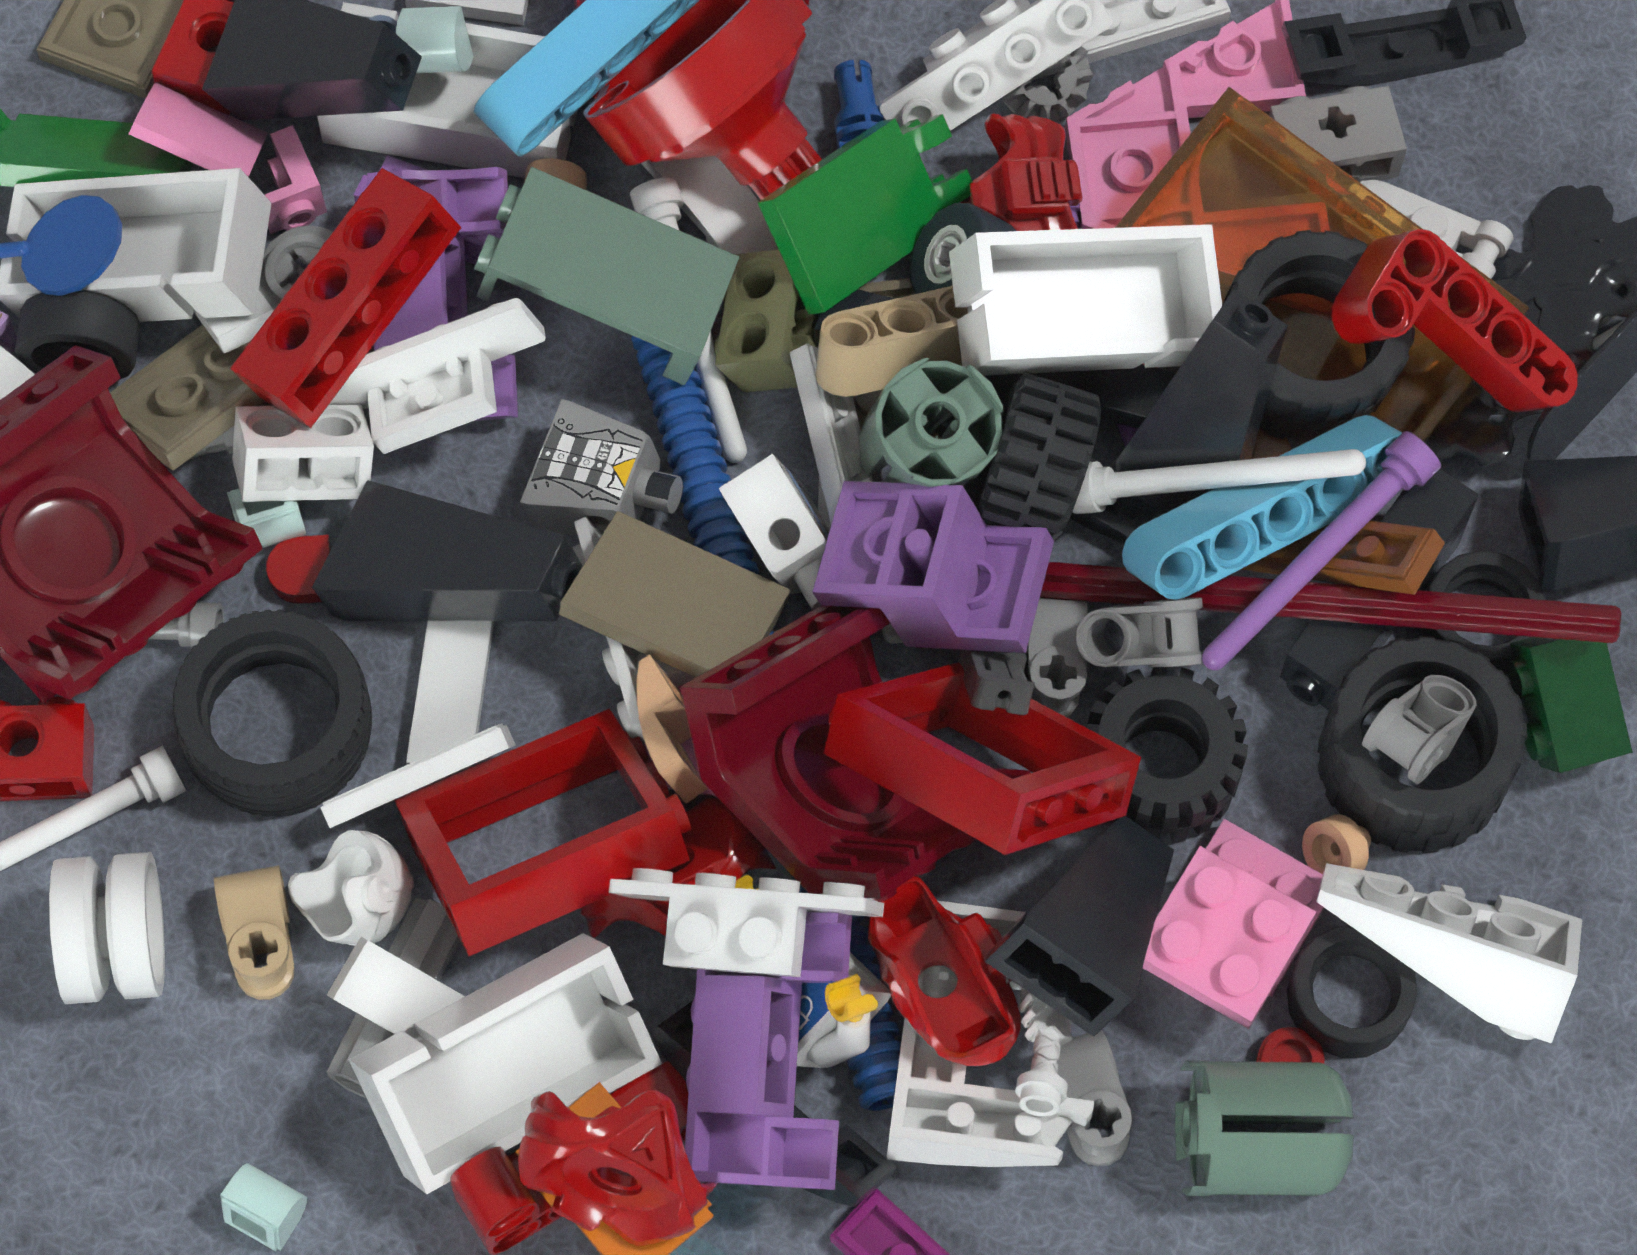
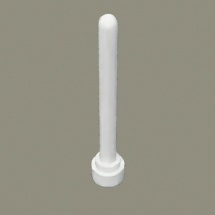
M664 177L650 180L631 190L630 197L635 212L679 230L677 221L681 219L679 209L684 205L675 178ZM710 331L700 359L696 364V369L700 375L701 386L707 398L706 402L710 408L712 421L717 431V438L721 444L722 454L727 461L738 463L745 458L747 447L724 373L715 366L716 354L714 351V340Z
M1349 449L1114 472L1111 467H1103L1097 461L1089 462L1073 513L1103 512L1107 505H1113L1116 499L1120 497L1353 476L1360 474L1365 469L1366 458L1359 450Z
M163 745L140 756L139 758L142 763L131 768L133 775L1 841L0 871L143 798H146L148 803L161 798L164 803L186 792Z

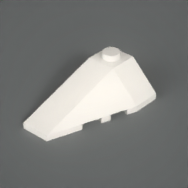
M1326 863L1316 900L1317 903L1482 1019L1498 1025L1506 1034L1522 1040L1537 1038L1552 1043L1578 974L1582 919L1520 898L1498 895L1495 906L1471 902L1465 899L1466 894L1462 888L1443 884L1440 891L1429 894L1416 892L1408 881L1399 876Z

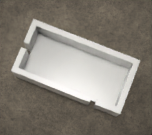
M343 2L341 11L368 19L376 15H385L398 21L397 11L346 2ZM465 23L474 56L467 71L416 73L403 111L317 116L322 142L325 144L470 169L500 167L507 170V175L525 178L527 165L535 160L546 158L566 160L571 140L570 126H574L577 111L531 152L518 157L475 115L474 107L482 94L545 36Z
M241 168L15 184L6 235L13 241H26L31 229L47 211L62 201L77 196L101 197L117 210L122 222V239L115 258L98 279L80 291L104 295L125 304L137 314L139 322L192 319L194 309L203 318L255 315L272 203ZM22 256L2 258L0 265V301L18 317L25 301L42 293L26 280L21 267Z
M1212 224L975 233L949 251L955 308L967 307L968 314L957 320L962 366L971 365L983 376L1023 374L1024 372L1048 373L1131 369L1142 363H1145V368L1181 366L1222 307Z
M584 933L415 1023L414 1025L419 1034L415 1039L404 1031H400L349 1059L403 1176L426 1194L450 1182L454 1172L476 1155L494 1147H502L506 1151L519 1144L523 1136H525V1121L531 1112V1101L535 1096L551 1091L569 1107L598 1082L611 1093L662 1064L639 1011L626 1005L633 998L610 946ZM600 994L608 999L603 1001Z

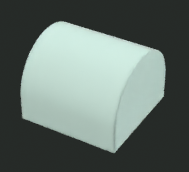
M461 6L402 8L397 21L396 34L422 56L417 73L467 71L470 68L474 56Z
M239 489L227 492L235 521L254 528L263 548L288 539L307 535L297 501L242 502Z
M249 1163L244 1164L234 1174L220 1194L224 1222L274 1251H277V1249L281 1251L300 1221L307 1203L305 1195Z

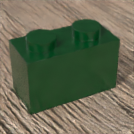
M1530 637L1510 643L1513 661L1508 662V677L1514 693L1519 695L1520 699L1523 698L1529 722L1527 723V738L1524 743L1532 760H1538L1539 766L1542 768L1563 773L1633 753L1607 643Z

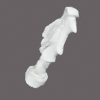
M1022 988L1018 1009L1021 1013L1025 1012L1021 1023L1027 1028L1024 1036L1028 1041L1034 1042V1057H1032L1031 1070L1017 1078L1016 1095L1020 1098V1108L1025 1112L1036 1116H1051L1059 1112L1060 1104L1067 1097L1068 1084L1057 1074V1060H1059L1061 1046L1073 1039L1071 1034L1072 1022Z

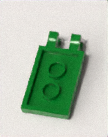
M0 109V186L14 187L15 184L190 172L194 163L129 135L133 123L20 113L14 121L10 120Z
M943 114L935 115L922 124L919 119L910 120L902 127H899L896 118L879 121L758 202L759 208L808 315L826 312L912 252L924 226L938 211L958 203L971 195L970 184L972 179L967 169L957 171L947 179L944 178L943 174L934 175L930 178L919 153L934 148L952 137Z

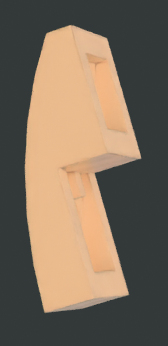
M649 654L639 661L637 673V707L643 738L659 774L682 800L688 803L708 788L702 782L701 776L681 745L691 738L682 694L675 683Z

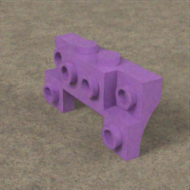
M489 167L463 170L389 171L433 195L462 228L372 346L374 350L398 343L429 331L438 325L447 324L467 316L464 236L502 233L504 231L506 223L497 220L496 216L508 190L506 169ZM378 172L367 173L368 185ZM509 354L491 361L497 412L474 421L518 418L515 355Z
M807 912L800 977L697 969L696 994L691 1006V1019L693 1023L691 1064L686 1076L689 1095L685 1151L691 1168L700 1182L835 1190L839 1121L793 1118L802 983H832L848 977L852 915Z

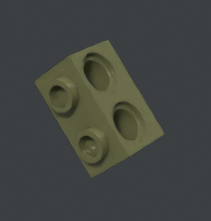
M779 249L735 254L739 256V260L723 298L725 306L721 330L714 343L716 354L715 366L743 392L798 388L789 352L805 344L816 346V343L813 342L814 329L820 313L808 315Z

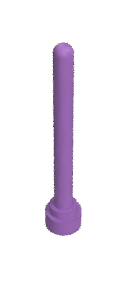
M1404 431L1385 450L1387 458L1381 463L1383 471L1205 648L1202 654V661L1208 669H1222L1401 489L1409 491L1414 485L1423 486L1441 468V463L1437 456L1421 439L1408 431Z

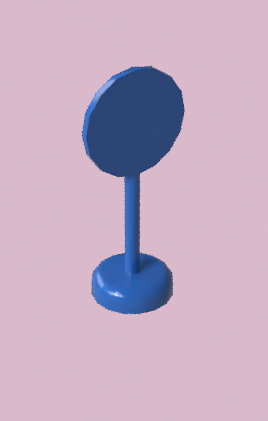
M81 195L67 199L47 211L31 229L26 241L0 243V259L22 256L21 267L26 280L43 294L63 296L80 291L98 279L113 262L121 244L122 222L117 210L101 197Z

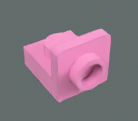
M293 125L270 134L276 157L267 160V164L277 187V190L265 194L272 203L268 223L270 234L282 229L288 231L296 227L308 226L317 216L327 213L320 184Z

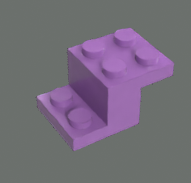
M844 481L812 593L823 606L880 608L906 647L1026 653L1054 541L1047 528L986 525L963 485L925 487L910 483Z

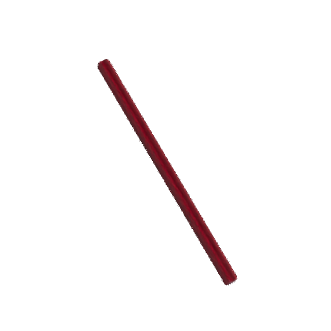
M1060 562L1048 563L1040 598L1127 605L1144 604L1146 601L1167 599L1129 573L1124 567ZM1226 576L1185 598H1202L1203 608L1199 609L1202 611L1240 614L1274 579ZM1308 582L1275 615L1277 617L1602 643L1617 642L1620 636L1622 619L1620 608L1613 605L1417 590L1415 595L1351 585Z

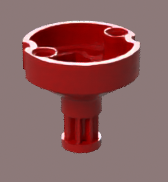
M699 0L593 96L595 100L583 111V114L624 165H636L647 160L650 162L716 156L741 186L749 185L759 199L762 200L822 160L805 139L808 134L807 130L785 103V98L806 37V28L802 24L812 15V11L804 0Z

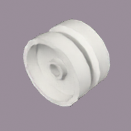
M152 852L115 855L108 866L106 889L102 872L91 856L54 860L49 892L50 938L56 981L64 1004L99 1002L108 990L110 968L114 983L125 1000L161 996L165 977L164 921L159 877Z

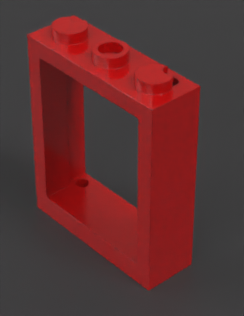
M959 662L837 694L836 703L830 712V728L824 750L825 755L1004 855L1126 816L1141 756L1031 699L1028 714L1026 715L1008 713L1003 708L995 707L991 711L972 706L963 681L964 669ZM950 727L1033 773L1011 779L928 732Z
M610 708L394 800L412 849L468 956L612 895V893H609L610 879L632 880L633 868L667 871L690 861L682 834L690 831L691 826L680 799L676 794L669 796L665 779L659 774L653 760L648 762L639 736L631 738L626 730L622 729ZM616 770L619 771L642 809L639 812L472 884H469L447 844Z

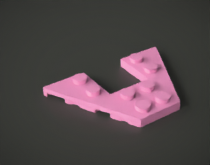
M1275 0L1274 3L1238 24L1234 21L1228 23L1221 28L1219 34L1208 41H1197L1166 59L1163 67L1134 84H1132L1131 80L1111 91L1108 98L1103 102L1089 104L1066 118L1065 132L1069 160H1075L1078 165L1083 197L1079 203L1080 211L1078 218L1081 224L1080 229L1212 224L1219 283L1227 287L1231 286L1238 271L1243 269L1246 260L1257 249L1261 250L1266 247L1269 241L1280 236L1294 235L1296 231H1330L1325 203L1205 214L1203 212L1188 118L1270 111L1271 106L1279 105L1289 98L1297 96L1306 97L1304 82L1297 77L1281 28L1284 21L1292 20L1289 0ZM1297 293L1281 295L1268 300L1333 323V303L1323 298Z

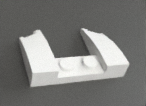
M938 901L946 910L954 913L961 919L973 913L980 914L987 925L990 924L992 928L998 929L1002 937L1026 913ZM932 966L922 972L918 985L925 995L932 998H942L954 991L957 986V977L951 969L945 966ZM1009 982L1013 990H1022V987L1015 982ZM906 1018L904 1019L889 1133L888 1160L977 1167L1054 1166L1060 1163L1063 1151L1055 1147L1072 1122L1086 1126L1092 1117L1094 1101L1066 1097V1100L1060 1104L1059 1112L1054 1115L1036 1116L1029 1114L1020 1108V1098L1016 1095L1015 1090L964 1084L966 1066L948 1061L939 1056L935 1049L927 1044L922 1036L916 1032Z

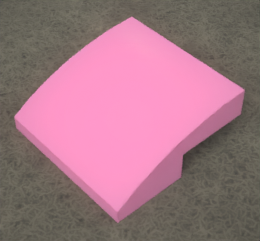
M155 83L148 93L129 132V135L208 170L241 168L248 177L268 134L263 130L158 83Z

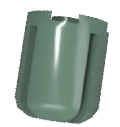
M929 358L921 359L902 368L884 387L868 412L859 436L860 462L867 477L872 476L889 464L892 469L883 482L910 483L925 487L963 485L964 489L967 490L997 454V448L1002 436L1001 413L1003 412V405L992 383L973 366L967 365L963 367L949 361H928ZM954 416L955 420L952 421L942 435L943 439H938V435L935 438L929 435L940 424Z
M1184 1061L1180 1071H1193L1190 1083L1189 1100L1185 1102L1175 1101L1176 1161L1189 1156L1191 1177L1194 1185L1182 1189L1184 1194L1187 1196H1319L1337 1188L1344 1178L1353 1157L1354 1135L1343 1133L1222 1132V1124L1324 1125L1341 1123L1342 1119H1353L1352 1099L1337 1071L1320 1062Z

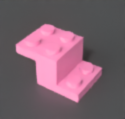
M1223 819L1206 849L1199 846L1156 917L1142 968L1249 1029L1269 995L1272 997L1324 910V907L1316 902L1323 874L1228 820Z

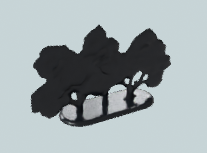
M1567 185L1552 190L1537 212L1531 217L1534 228V249L1523 253L1508 249L1503 257L1495 259L1493 265L1496 272L1490 281V284L1561 350L1566 354H1575L1586 361L1577 372V388L1574 396L1567 403L1557 407L1525 412L1510 411L1505 407L1494 406L1491 403L1493 397L1432 341L1408 352L1410 357L1397 378L1399 385L1404 390L1400 402L1403 409V420L1422 432L1421 440L1434 452L1439 461L1459 455L1472 460L1479 466L1500 464L1512 451L1515 441L1512 432L1513 422L1535 414L1541 415L1535 423L1528 440L1526 454L1528 461L1555 460L1637 372V216L1620 223L1613 221V206L1605 197L1603 188L1600 186L1587 185L1575 188L1572 185ZM1621 282L1626 285L1629 291L1625 299L1611 290L1613 283ZM1604 316L1627 317L1598 350L1593 348V339L1597 336L1599 321ZM1491 415H1504L1509 418L1501 426L1493 425L1489 421Z

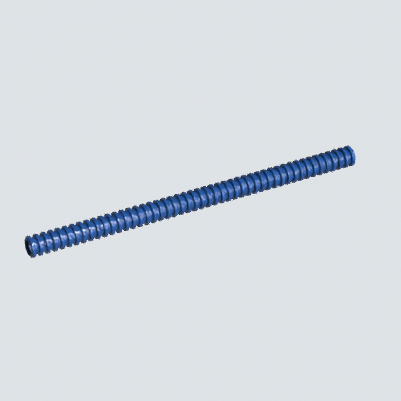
M632 336L631 340L634 349L638 350L636 357L639 366L643 367L641 374L644 382L648 384L646 388L649 399L653 401L651 405L653 414L658 418L656 424L659 433L664 435L661 441L664 450L669 452L667 455L669 467L674 469L672 475L680 476L683 481L680 502L684 504L682 511L685 519L690 521L687 528L690 537L695 539L692 545L759 575L757 563L752 561L754 557L752 546L746 543L749 538L719 490L721 486L731 481V477L726 474L728 467L725 458L720 456L722 453L720 441L715 439L717 431L715 425L710 422L712 415L710 408L705 405L707 398L704 390L700 388L701 379L699 373L695 371L696 366L686 385L668 379L662 375L671 352ZM774 625V627H773V629L771 630V632H770L769 635H771V634L774 633L773 630H774V628H775L776 625ZM800 884L799 893H808ZM852 915L850 952L879 980L881 977L879 965L871 963L876 957L871 945L866 944L868 941V928L860 925L865 918L864 916ZM887 1002L870 1020V1045L867 1050L846 1060L849 1069L857 1071V1074L852 1078L855 1089L863 1091L858 1097L860 1107L870 1111L889 1109L893 1107L901 1041L894 1039L899 1034V1029L896 1022L889 1021V1018L894 1013L891 1004Z

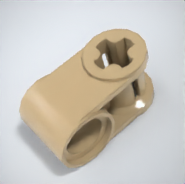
M280 866L214 877L221 926L226 936L228 956L239 987L248 996L258 1000H270L282 995L293 981L295 966L288 924L290 923L289 910ZM268 953L267 966L255 968L257 962L256 955Z

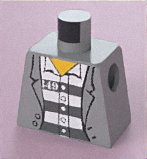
M561 399L520 504L533 527L557 534L577 535L574 521L587 516L603 535L617 511L637 520H640L645 507L674 513L681 500L683 481L680 476L659 472L661 460L650 436L645 432L574 402Z

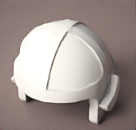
M348 830L338 836L326 860L318 869L295 873L290 877L288 883L292 902L323 939L354 946L360 937L375 943L381 941L389 932L394 930L408 910L412 888H414L413 875L410 874L405 860L388 841L376 834Z

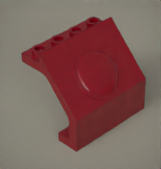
M76 345L0 400V657L44 704L56 694L71 700L74 696L93 688L98 683L102 674L125 656L140 651L152 635L174 618L181 617L190 612L198 599L221 581L228 580L237 575L242 570L244 563L263 549L254 528L216 515L203 508L128 427L108 390V387L121 379L112 358Z
M821 605L680 687L702 782L810 894H823L824 882L847 883L865 886L864 898L882 902L892 898L897 893L896 888L912 877L933 870L936 867V861L952 850L966 847L974 841V837L824 754L830 728L829 715L836 703L837 694L883 682L877 671L870 635L890 624L880 608ZM993 768L1011 779L1031 773L1030 770Z

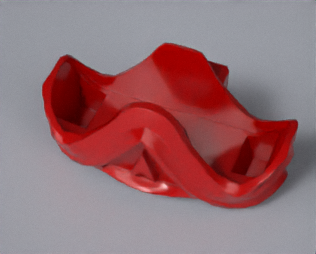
M995 113L990 114L984 123V128L999 156L998 162L973 180L970 184L971 196L961 203H969L991 213L1012 225L1016 231L1078 229L1070 206H1077L1083 199L1079 170L1075 160H1063L1066 132L1062 125L1038 116H1027L1025 118L1016 114L1004 117Z
M709 798L686 812L691 830L683 833L682 837L690 861L667 871L673 872L672 883L695 885L696 873L729 875L736 877L737 880L743 877L749 870L776 869V866L768 854V850L719 798ZM612 894L582 907L581 914L587 920V927L592 938H596L616 921H634L666 936L669 901L633 899Z
M914 876L897 887V893L892 898L881 902L884 903L883 917H870L868 940L878 959L879 973L889 987L896 1008L927 1044L935 1049L939 1056L965 1066H982L995 1063L1006 1056L1016 1042L1021 1031L1022 1018L1016 997L1009 983L1012 980L985 962L987 953L1000 941L1002 936L998 929L992 928L990 924L987 925L983 917L978 913H973L961 919L959 916L946 910L936 900L921 878ZM932 966H945L956 975L957 986L948 996L932 998L925 995L918 985L922 972Z
M649 1090L638 1094L620 1109L614 1106L608 1107L594 1118L578 1116L551 1091L539 1094L531 1101V1112L525 1121V1136L521 1140L519 1149V1177L526 1188L556 1196L552 1206L553 1212L588 1231L595 1230L603 1221L624 1240L636 1246L660 1243L689 1233L696 1228L694 1217L707 1205V1196L718 1183L705 1182L701 1184L696 1178L680 1135L675 1104L669 1097L656 1090Z

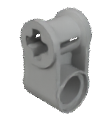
M1040 598L1025 653L1027 660L1024 674L1028 682H1035L1031 699L1067 718H1071L1077 709L1080 692L1083 690L1087 678L1086 660L1079 652L1076 642L1077 627L1082 618L1088 614L1086 601ZM1051 681L1056 682L1057 690L1053 689Z
M1202 598L1146 601L1144 604L1119 605L1091 611L1082 618L1077 627L1076 642L1078 650L1085 660L1101 667L1133 665L1173 667L1203 664V651L1199 649L1197 611L1203 608ZM1110 619L1119 624L1124 635L1123 645L1118 652L1110 649L1104 638V629Z
M1443 675L1427 676L1399 699H1392L1380 711L1367 730L1362 746L1371 752L1377 749L1381 750L1409 770L1407 777L1416 784H1419L1438 764L1448 758L1477 706L1476 699L1468 688L1452 678Z
M1101 1030L1094 1037L1089 1033L1073 1037L1072 1041L1061 1046L1059 1060H1057V1074L1068 1084L1067 1097L1094 1101L1090 1120L1099 1118L1104 1127H1112L1111 1136L1102 1138L1097 1129H1089V1120L1086 1126L1072 1122L1066 1130V1134L1077 1157L1090 1165L1097 1167L1108 1166L1120 1160L1127 1151L1132 1124L1131 1109L1120 1084L1115 1059L1104 1032Z

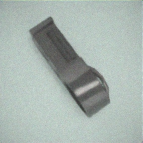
M960 650L957 662L964 669L963 681L971 705L979 709L991 711L997 707L1006 709L1008 713L1028 714L1035 682H1028L1025 677L1024 669L1027 660L1025 653Z

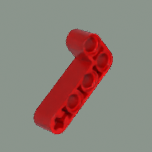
M1416 229L1374 240L1366 248L1333 303L1332 321L1335 330L1342 339L1353 344H1364L1395 338L1405 334L1414 325L1502 406L1510 411L1525 412L1557 407L1567 403L1576 391L1578 374L1569 356L1440 237L1429 230ZM1403 255L1406 261V267L1403 261ZM1372 305L1375 310V319L1372 313Z
M669 1061L662 1063L610 1094L622 1108L638 1094L646 1091L656 1090L663 1093L675 1104L682 1142L685 1141L689 1092L686 1081ZM494 1147L476 1155L458 1168L450 1179L455 1199L491 1255L509 1250L562 1217L553 1212L552 1206L539 1191L528 1189L522 1184L519 1177L518 1155L514 1152L508 1156L502 1147Z

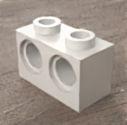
M361 404L328 405L312 428L307 427L274 406L236 407L232 461L242 502L358 499L367 480L371 481L374 445Z

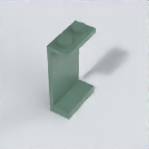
M531 167L522 189L511 184L509 185L496 216L497 220L506 223V227L501 238L488 234L474 269L485 273L477 297L488 301L497 279H502L671 352L662 376L686 385L700 359L739 256Z

